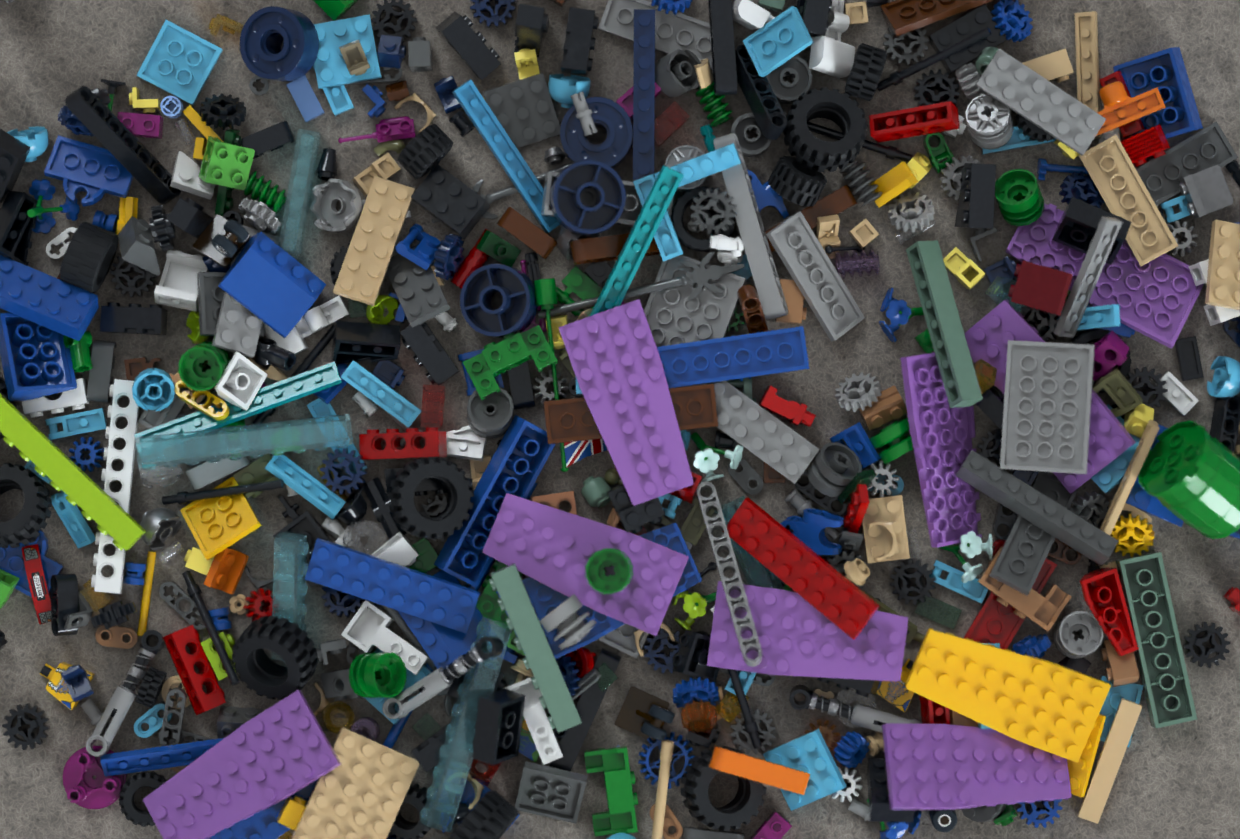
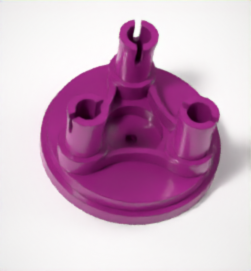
M93 746L95 752H99L103 748V746ZM86 747L79 749L71 755L63 770V785L68 800L71 799V803H76L87 809H102L113 804L120 797V791L127 779L126 774L105 777L100 757L89 754ZM109 749V752L107 754L115 752Z

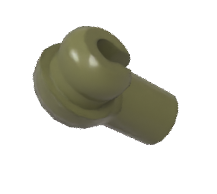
M400 139L381 142L373 150L381 157L388 150L396 151L400 154L406 146Z

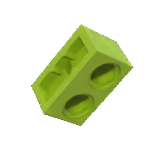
M226 631L219 633V637L225 643V650L229 659H232L233 645L236 642L231 633L227 634ZM211 638L201 642L218 680L220 681L228 677Z

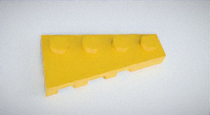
M1100 713L1078 763L1067 759L1071 794L1078 797H1085L1106 715Z

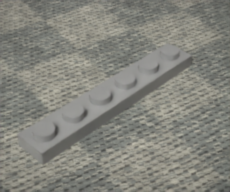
M1102 216L1065 303V307L1054 330L1056 335L1074 338L1121 227L1122 221L1119 219Z

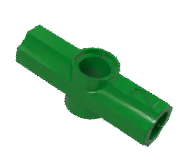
M85 331L80 341L64 335V345L66 348H70L73 370L75 372L89 371L93 368L89 350L92 344V335L89 331Z

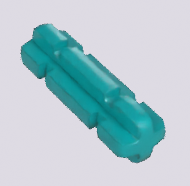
M709 124L702 126L700 132L705 137L704 142L708 152L714 151L713 140L716 137L712 134L713 129Z

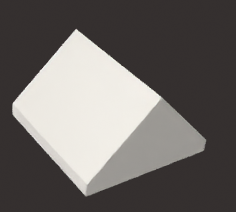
M235 352L215 387L219 398L247 411L268 374L242 354Z

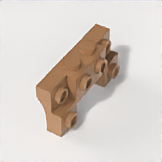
M1000 547L977 582L997 596V602L1005 607L1008 604L1015 609L1013 613L1023 620L1027 617L1049 632L1072 596L1062 591L1055 584H1052L1044 597L1033 589L1026 596L990 577V572L1002 550V547Z

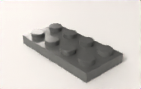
M418 244L411 247V249L414 250ZM400 254L391 257L386 273L412 328L450 309L431 266L425 270Z

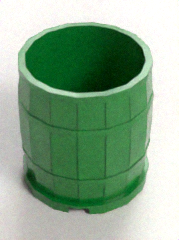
M1190 420L1179 422L1164 430L1157 437L1159 442L1154 446L1153 450H1149L1138 474L1141 487L1149 495L1155 496L1175 516L1207 538L1213 540L1225 538L1240 529V458L1219 442L1218 439L1210 436L1206 429L1196 422Z

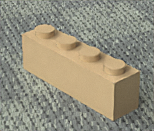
M1066 48L1022 63L1050 82L1057 80V83L1069 80V75L1074 73Z

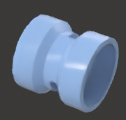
M167 96L161 101L160 108L164 115L171 119H176L183 114L184 105L177 97Z

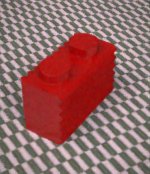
M1160 124L1120 141L1135 167L1147 163L1146 158L1152 155L1154 159L1165 155L1164 150L1170 148Z

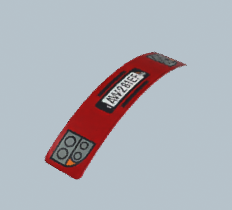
M38 544L22 547L30 592L37 618L41 625L51 621V600L44 576Z

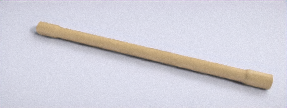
M672 740L661 741L660 768L651 839H662L670 766L674 749V741Z

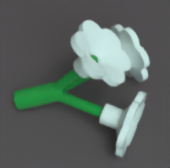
M697 432L691 435V439L700 449L695 454L696 459L693 465L706 475L701 483L724 477V474L718 475L713 472L718 467L719 454L731 459L730 468L737 469L743 455L742 445H737L734 451L728 449L724 451L706 445Z
M969 531L961 536V544L937 547L953 552L961 562L962 568L966 572L961 577L963 584L974 580L983 571V565L971 566L969 562L963 559L958 550L965 553L968 558H973L975 555H979L981 551H986L989 561H991L993 556L991 533H989L986 543H982V539L976 536L975 532Z

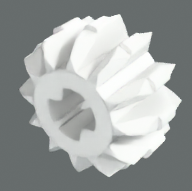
M838 767L843 779H848L847 782L850 783V786L833 793L832 798L836 799L840 794V802H844L845 796H847L850 802L852 801L850 794L853 793L856 797L859 796L855 788L862 789L861 784H856L862 778L861 776L854 777L857 773L855 769L848 774L849 768L845 767L844 773H842L841 768Z

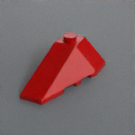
M1100 568L1085 574L1080 580L1085 602L1118 655L1123 656L1138 650L1117 568Z

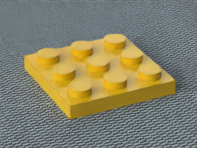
M232 476L213 489L239 486V484ZM244 494L195 500L180 510L207 560L262 526Z

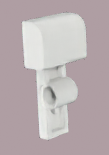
M734 0L732 3L733 20L749 30L762 28L775 18L770 15V12L750 0Z
M832 0V7L827 19L828 29L825 32V36L812 37L813 43L811 44L809 68L836 78H845L850 75L855 55L854 46L841 42V34L848 29L850 24L849 16L844 14L845 0Z
M339 295L320 306L308 310L286 338L280 336L265 323L264 334L266 338L276 341V346L293 352L295 356L308 349L304 338L350 315L342 297Z
M365 600L341 635L366 653H370L375 646L384 653H395L402 659L405 668L418 675L429 657L388 629L393 618Z
M532 677L505 689L525 695L523 716L542 763L545 765L562 758L563 755L539 698L542 697L540 689L535 690L531 681Z

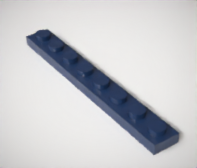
M634 9L633 181L654 174L655 9Z

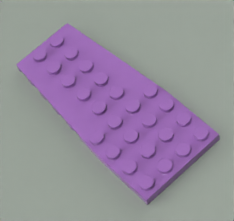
M1044 203L1045 209L1035 222L1017 227L1006 249V253L1021 262L1027 261L1073 274L1068 289L1071 291L1086 254L1052 240L1064 211L1057 209V206L1053 204L1047 205ZM1125 239L1112 264L1105 262L1088 304L1093 307L1118 304L1120 323L1172 349L1204 284L1195 286L1188 267L1189 265L1166 253L1140 266Z
M640 299L558 327L581 392L632 504L635 506L693 485L694 482L663 365Z
M1008 299L1002 301L964 333L971 358L988 383L996 386L1003 394H1005L1008 340L1045 342L1038 335L1039 332L1023 319L1024 316L1009 304L1010 301ZM1092 390L1087 474L1053 472L1070 494L1136 443L1094 390Z
M935 352L902 357L901 366L908 422L931 546L943 547L961 543V536L969 531L975 532L976 536L982 538V534H978L977 522L981 521V514L976 513V500L980 499L979 492H975V487L955 476L971 450L976 452V449H972V438L976 437L973 405L971 407L950 408Z
M509 493L506 494L483 549L484 554L506 565L515 563L519 572L568 597L575 594L583 605L657 636L689 558L684 554L633 533ZM606 548H616L623 551L630 558L633 565V576L630 583L623 590L613 594H603L596 591L589 585L586 578V565L589 558L595 552ZM606 566V575H615L616 572L613 571L614 566Z
M718 581L707 666L769 675L900 681L908 617L876 610L858 637L853 640L798 593L743 584L762 650L761 663L753 667L748 666L742 657L722 583ZM732 590L729 595L732 598H738L741 592L739 590ZM738 610L735 613V616L739 619L747 615L744 610ZM749 630L741 633V637L744 639H749L753 635ZM752 650L746 656L754 660L759 654Z
M297 690L241 725L146 796L143 801L163 839H206L243 819L253 816L254 813L265 810L290 797L335 769L341 763L301 690Z
M885 723L882 725L891 810H955L976 808L978 806L990 807L999 804L1013 805L1022 802H1047L1056 799L1068 800L1072 797L1066 758L1019 742L994 729H980V727L951 724Z

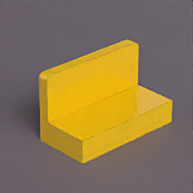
M901 162L871 183V185L878 184L875 192L883 193L874 201L878 208L884 206L918 182L906 162Z

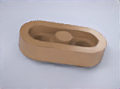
M103 625L95 633L96 641L102 646L130 649L138 642L137 632L129 627L114 626L105 629ZM103 632L109 633L107 640L102 637ZM125 634L130 636L129 642L124 641L123 637Z
M655 803L650 808L652 820L654 819ZM666 804L662 835L665 839H680L683 833L682 825L668 804ZM670 826H674L676 828V832L674 834H670L668 832V828Z

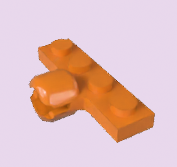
M1120 81L1102 87L1099 95L1104 104V109L1097 113L1106 118V121L1095 137L1166 108L1158 87L1135 97L1127 95L1124 85Z

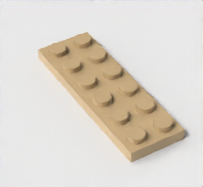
M1117 135L1087 150L1084 155H1079L1110 213L1131 221L1126 241L1140 266L1179 246Z
M374 176L334 286V294L371 306L375 305L412 202L411 196L415 192V188Z

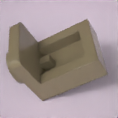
M359 39L339 47L350 75L355 74V76L364 74L370 68Z

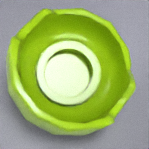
M378 295L374 306L367 305L366 315L368 321L372 324L387 325L391 320H394V311L399 307L397 300L388 295ZM385 308L389 312L386 317L383 316Z
M191 311L186 321V326L191 329V334L187 335V337L192 340L193 344L206 342L210 336H200L199 311Z

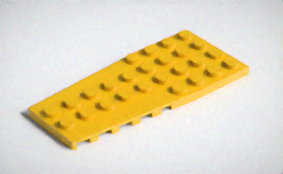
M929 628L905 683V687L908 690L1019 742L1077 763L1111 687L1107 682L1051 661L1029 655H1021L1015 653V651L1003 650L990 644L985 645L972 639H964L947 632L935 631L932 628Z

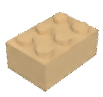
M902 495L870 498V503L861 523L866 563L909 559L910 553ZM876 521L892 522L899 553H895L890 558L874 561V558L885 556L890 552L893 546V537L890 531L882 525L867 527L866 524Z

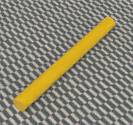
M152 551L147 553L138 636H142L147 629L156 552Z

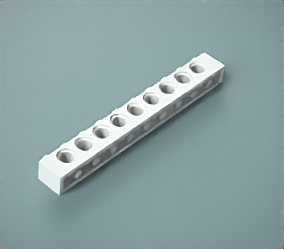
M115 379L114 384H110L109 397H113L112 405H108L107 418H111L110 426H106L105 439H109L108 448H104L103 460H107L106 469H102L101 481H105L104 491L129 514L136 450L134 434H137L139 406L133 399L132 386L134 381ZM122 397L130 399V404L125 408H121L118 404L119 399ZM120 418L128 420V425L124 429L117 428L116 423ZM118 439H124L126 442V446L122 450L115 449L114 444ZM116 460H122L124 463V467L120 471H114L112 468L113 462ZM112 482H121L122 488L119 492L111 491L110 486ZM96 532L95 545H99L98 553H94L93 566H97L96 575L92 574L91 587H95L94 592L122 594L126 550L124 548L120 550L115 546V554L107 556L104 549L107 545L113 544L112 541L114 539L109 534L105 536L101 532ZM107 565L112 566L114 569L111 577H104L102 574L103 568Z

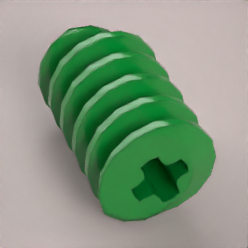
M714 82L706 88L701 89L700 86L696 88L699 89L695 94L696 97H703L699 104H707L703 108V112H710L706 117L707 120L714 119L710 124L711 127H717L733 119L729 118L733 110H725L729 102H721L725 95L714 94Z
M255 170L248 177L244 194L248 196L252 193L251 199L253 201L259 198L258 202L266 203L270 209L273 207L272 211L277 214L289 196L284 197L285 189L279 193L277 192L279 185L271 188V180L264 183V175L256 178L258 171Z

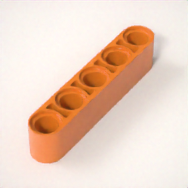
M717 746L714 748L709 764L710 768L802 795L805 794L811 775L800 770Z

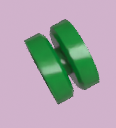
M908 417L886 426L878 434L870 438L874 448L888 445V448L879 453L883 465L913 450L911 435L907 437L905 435L910 431Z

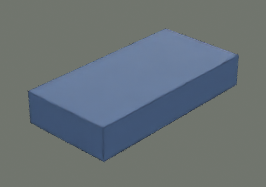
M305 75L286 84L305 122L325 113Z

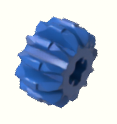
M81 437V444L74 441L73 445L76 449L70 448L69 452L75 453V456L69 458L72 461L76 460L75 464L78 467L81 465L80 469L83 472L86 471V468H88L89 472H93V465L100 468L101 465L97 460L104 461L103 456H99V453L104 452V448H97L101 442L96 441L93 444V437H89L88 441H86L85 437ZM84 450H85V451H89V450L91 451V452L89 453V456L91 457L90 459H89V458H85V459L83 458L84 455H85V454L83 453Z
M848 731L845 736H841L839 742H836L838 745L834 748V757L844 767L856 768L858 763L862 764V760L866 758V753L870 750L868 748L869 742L860 733Z

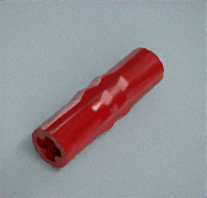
M488 229L484 230L451 280L453 284L461 289L466 279L475 270L482 267L489 257L476 248Z

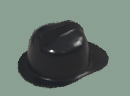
M366 481L358 483L360 488L357 490L353 489V492L347 497L346 503L334 519L338 518L349 527H353L365 516L367 503L361 492L365 487Z

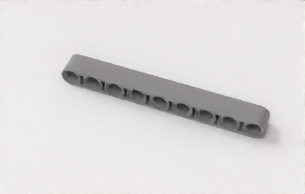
M731 133L714 138L715 150L734 143L742 162L723 170L722 174L729 198H734L731 204L737 205L733 212L737 213L735 217L764 316L767 321L788 315L786 300L737 135Z
M702 482L697 487L698 502L742 657L748 666H757L762 661V650L716 488L710 482ZM708 489L712 491L710 497L705 498L701 495L703 490ZM714 509L718 514L711 518L707 516V512ZM716 529H720L724 532V534L718 538L712 535L713 531ZM722 549L729 551V555L725 558L718 556V552ZM728 569L735 572V575L731 578L723 575ZM732 590H739L741 595L738 598H732L729 593ZM738 610H744L747 615L739 619L735 616V613ZM749 630L753 635L749 639H744L741 637V633ZM749 651H756L759 654L758 657L754 660L747 658L746 655Z

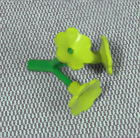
M685 590L674 596L672 605L675 606L679 598H684L683 610L689 613L685 621L679 620L676 617L674 620L685 631L686 629L692 631L691 625L695 622L694 619L706 614L705 607L716 600L717 592L709 595H700L698 592L688 593Z

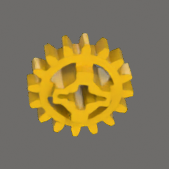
M1129 514L1128 518L1121 515L1120 521L1117 520L1110 535L1118 540L1114 552L1122 551V556L1130 553V557H1133L1134 553L1141 556L1142 550L1148 552L1149 546H1153V525L1148 524L1147 518L1140 520V515H1137L1136 518H1132V514Z

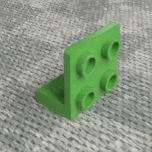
M209 136L198 177L206 183L245 190L255 150L225 143L217 137Z

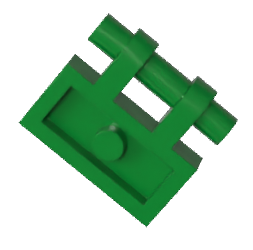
M577 266L561 281L567 286V289L563 292L558 286L556 287L557 301L565 305L574 303L569 297L572 292L582 300L599 297L602 289ZM581 309L571 313L574 316H579L585 310Z

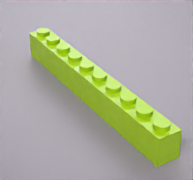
M0 393V432L5 436L3 440L11 447L15 445L20 450L18 454L25 461L31 460L36 465L34 469L41 476L47 475L52 480L50 484L57 491H64L67 494L65 498L73 506L77 504L83 509L81 513L89 521L93 519L99 524L97 529L105 536L109 534L114 539L112 542L117 548L129 550L145 534L146 530Z

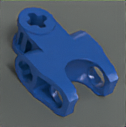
M747 170L751 178V185L759 212L764 207L771 206L778 210L783 219L789 216L783 198L771 188L768 183L769 181L761 184L755 173Z
M809 508L803 510V517L793 515L780 523L819 556L838 555L842 551L840 544L830 542L825 536V527L837 528L844 524V518L826 510Z

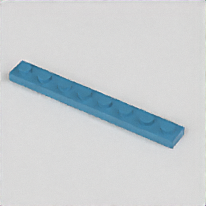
M470 79L452 91L544 231L549 233L559 226L560 223L555 217L541 215L544 188L473 81Z

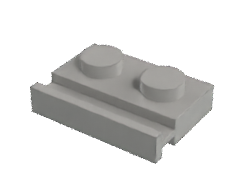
M174 394L173 402L167 408L161 411L144 410L137 422L149 429L177 419L178 414H180L186 403Z

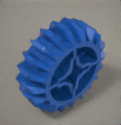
M673 731L670 733V737L666 735L664 740L674 741V744L681 750L673 752L668 789H671V782L673 781L676 787L680 786L678 779L681 778L682 780V776L685 773L687 774V771L684 770L687 765L691 766L693 764L689 760L695 757V755H688V753L694 750L693 747L685 748L689 741L685 740L681 743L680 741L683 737L681 734L677 739H674L675 732ZM648 737L647 741L650 743V746L642 744V748L647 750L646 753L639 752V756L645 757V760H639L638 764H645V767H642L640 771L641 773L648 771L649 773L645 775V779L648 780L652 776L651 784L655 785L659 775L653 769L660 768V757L649 764V756L656 746H658L659 751L661 750V741L656 739L653 742ZM685 756L684 766L676 774L673 766L674 762L680 759V757Z

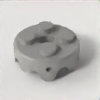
M328 179L326 183L313 187L312 194H314V200L310 209L317 217V220L314 222L316 227L330 232H343L355 225L360 217L362 202L357 188L352 183L343 179ZM338 200L341 202V209L339 211L336 209Z

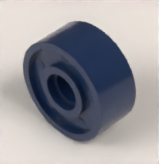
M276 6L262 8L249 17L241 32L240 52L244 63L255 75L265 79L283 82L297 80L312 68L318 55L319 38L315 26L307 16L295 10ZM284 40V46L281 50V43Z
M603 97L586 98L588 108L593 112L591 116L595 127L603 128L607 133V138L601 144L590 143L584 135L579 118H576L577 112L573 105L565 114L561 124L560 137L563 150L573 164L585 160L602 162L613 169L624 161L631 149L633 129L630 118L619 104Z
M594 160L580 161L563 169L553 181L550 190V206L555 218L563 227L578 234H594L610 228L622 215L626 202L625 187L617 172L610 166ZM585 187L592 188L597 194V201L593 207L584 206L580 200V193Z
M489 264L475 270L466 279L460 294V307L464 319L475 331L487 336L503 338L512 333H521L531 324L537 312L535 287L531 279L522 271L502 264ZM500 291L503 296V303L500 308L495 310L492 307L491 300L493 295Z

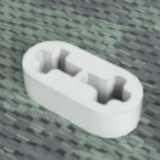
M70 227L51 240L46 246L47 255L53 259L63 258L70 243L69 241L66 244L65 241L70 238L69 233H75L77 228ZM62 243L64 244V246L59 249V255H57L56 253H51V251L53 250V245L59 246Z

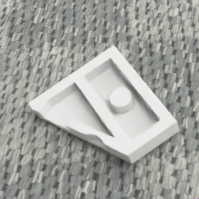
M179 151L170 186L211 200L215 184L206 183L198 177L201 167L186 154Z
M470 426L446 432L447 456L483 461L487 438H482L475 434Z

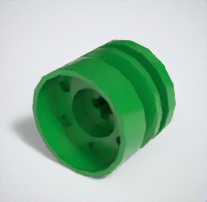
M1014 169L1002 174L996 180L995 198L1001 215L1007 223L1015 226H1025L1035 222L1042 215L1045 209L1044 199L1033 173L1024 169Z
M206 341L190 348L182 355L179 361L178 372L181 380L187 387L195 391H206L217 385L231 359L226 350L214 347L212 342Z
M606 548L595 552L589 558L586 565V578L589 585L603 594H613L623 590L630 583L633 576V565L630 558L623 551L616 548ZM613 565V571L616 572L615 575L607 576L606 566L611 567Z
M362 653L352 661L349 669L351 688L360 697L392 698L399 695L406 683L407 672L405 664L395 653Z

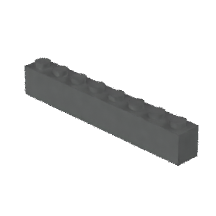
M973 450L968 454L955 475L1100 566L1107 561L1118 543V540L1004 469H1000L999 466Z

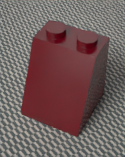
M1022 261V264L1017 263L1014 276L1018 278L1016 284H1011L1008 293V297H1012L1010 302L1061 316L1073 274L1027 261Z

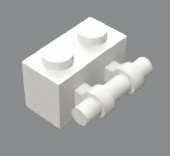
M400 531L371 554V556L404 567L411 566L416 561V557L419 556L407 537Z

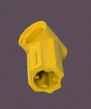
M119 198V220L117 219L116 225L117 235L131 217L137 218L138 198Z

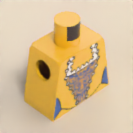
M907 659L902 667L899 682L880 681L876 692L904 713L914 695V692L905 687L914 664L910 659Z
M61 662L55 669L46 663L40 672V675L50 680L45 689L68 709L74 710L79 701L74 702L72 700L66 681L61 677V673L73 665ZM85 670L91 682L95 674Z

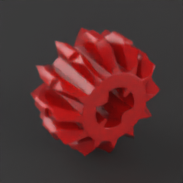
M259 588L257 592H250L251 597L245 598L249 605H244L243 608L249 609L246 617H252V622L261 617L268 616L269 618L272 615L277 616L279 614L275 608L280 607V604L274 602L278 597L277 595L271 596V590L264 591L263 588Z

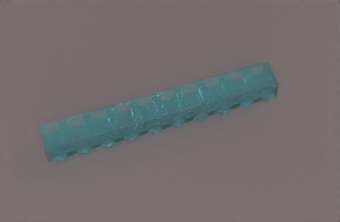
M343 414L136 437L135 442L138 468L152 470L156 466L164 465L167 468H172L182 463L196 465L200 461L216 463L221 459L227 458L229 460H240L244 456L259 458L263 454L271 453L278 456L289 451L303 453L307 449L323 451L327 447L334 446L336 448H346L348 445L353 444L350 415Z
M482 617V621L477 625L478 634L475 642L471 645L470 651H472V648L475 647L480 638L497 636L503 642V652L498 657L490 658L482 663H476L474 668H470L465 673L463 683L458 688L459 697L457 703L452 708L451 723L446 728V740L439 751V763L433 771V783L427 791L426 806L423 807L420 814L422 824L447 832L452 830L473 760L472 746L475 739V723L477 721L479 697L494 691L511 634L508 624ZM490 642L487 644L489 652L492 651V644Z

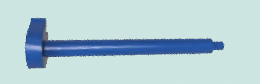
M1039 158L1037 175L1038 180L1045 181L1047 171L1076 172L1077 174L1083 171L1084 174H1089L1086 168L1082 166L1047 164L1046 159Z

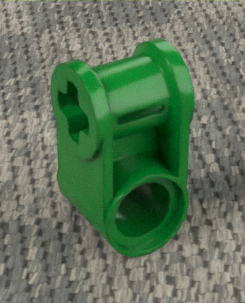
M941 133L927 134L923 139V145L935 172L938 174L941 172V169L947 167L945 165L946 162L952 163L954 155L948 148ZM930 136L937 137L939 141L937 147L929 145L928 139ZM945 158L947 159L946 161L939 163V161Z

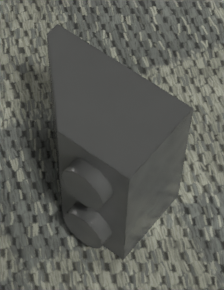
M131 217L118 234L122 259L159 276V262L150 226L143 219Z

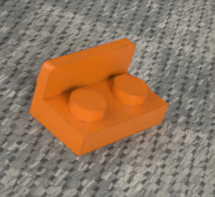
M229 547L215 555L204 585L233 595L249 556Z

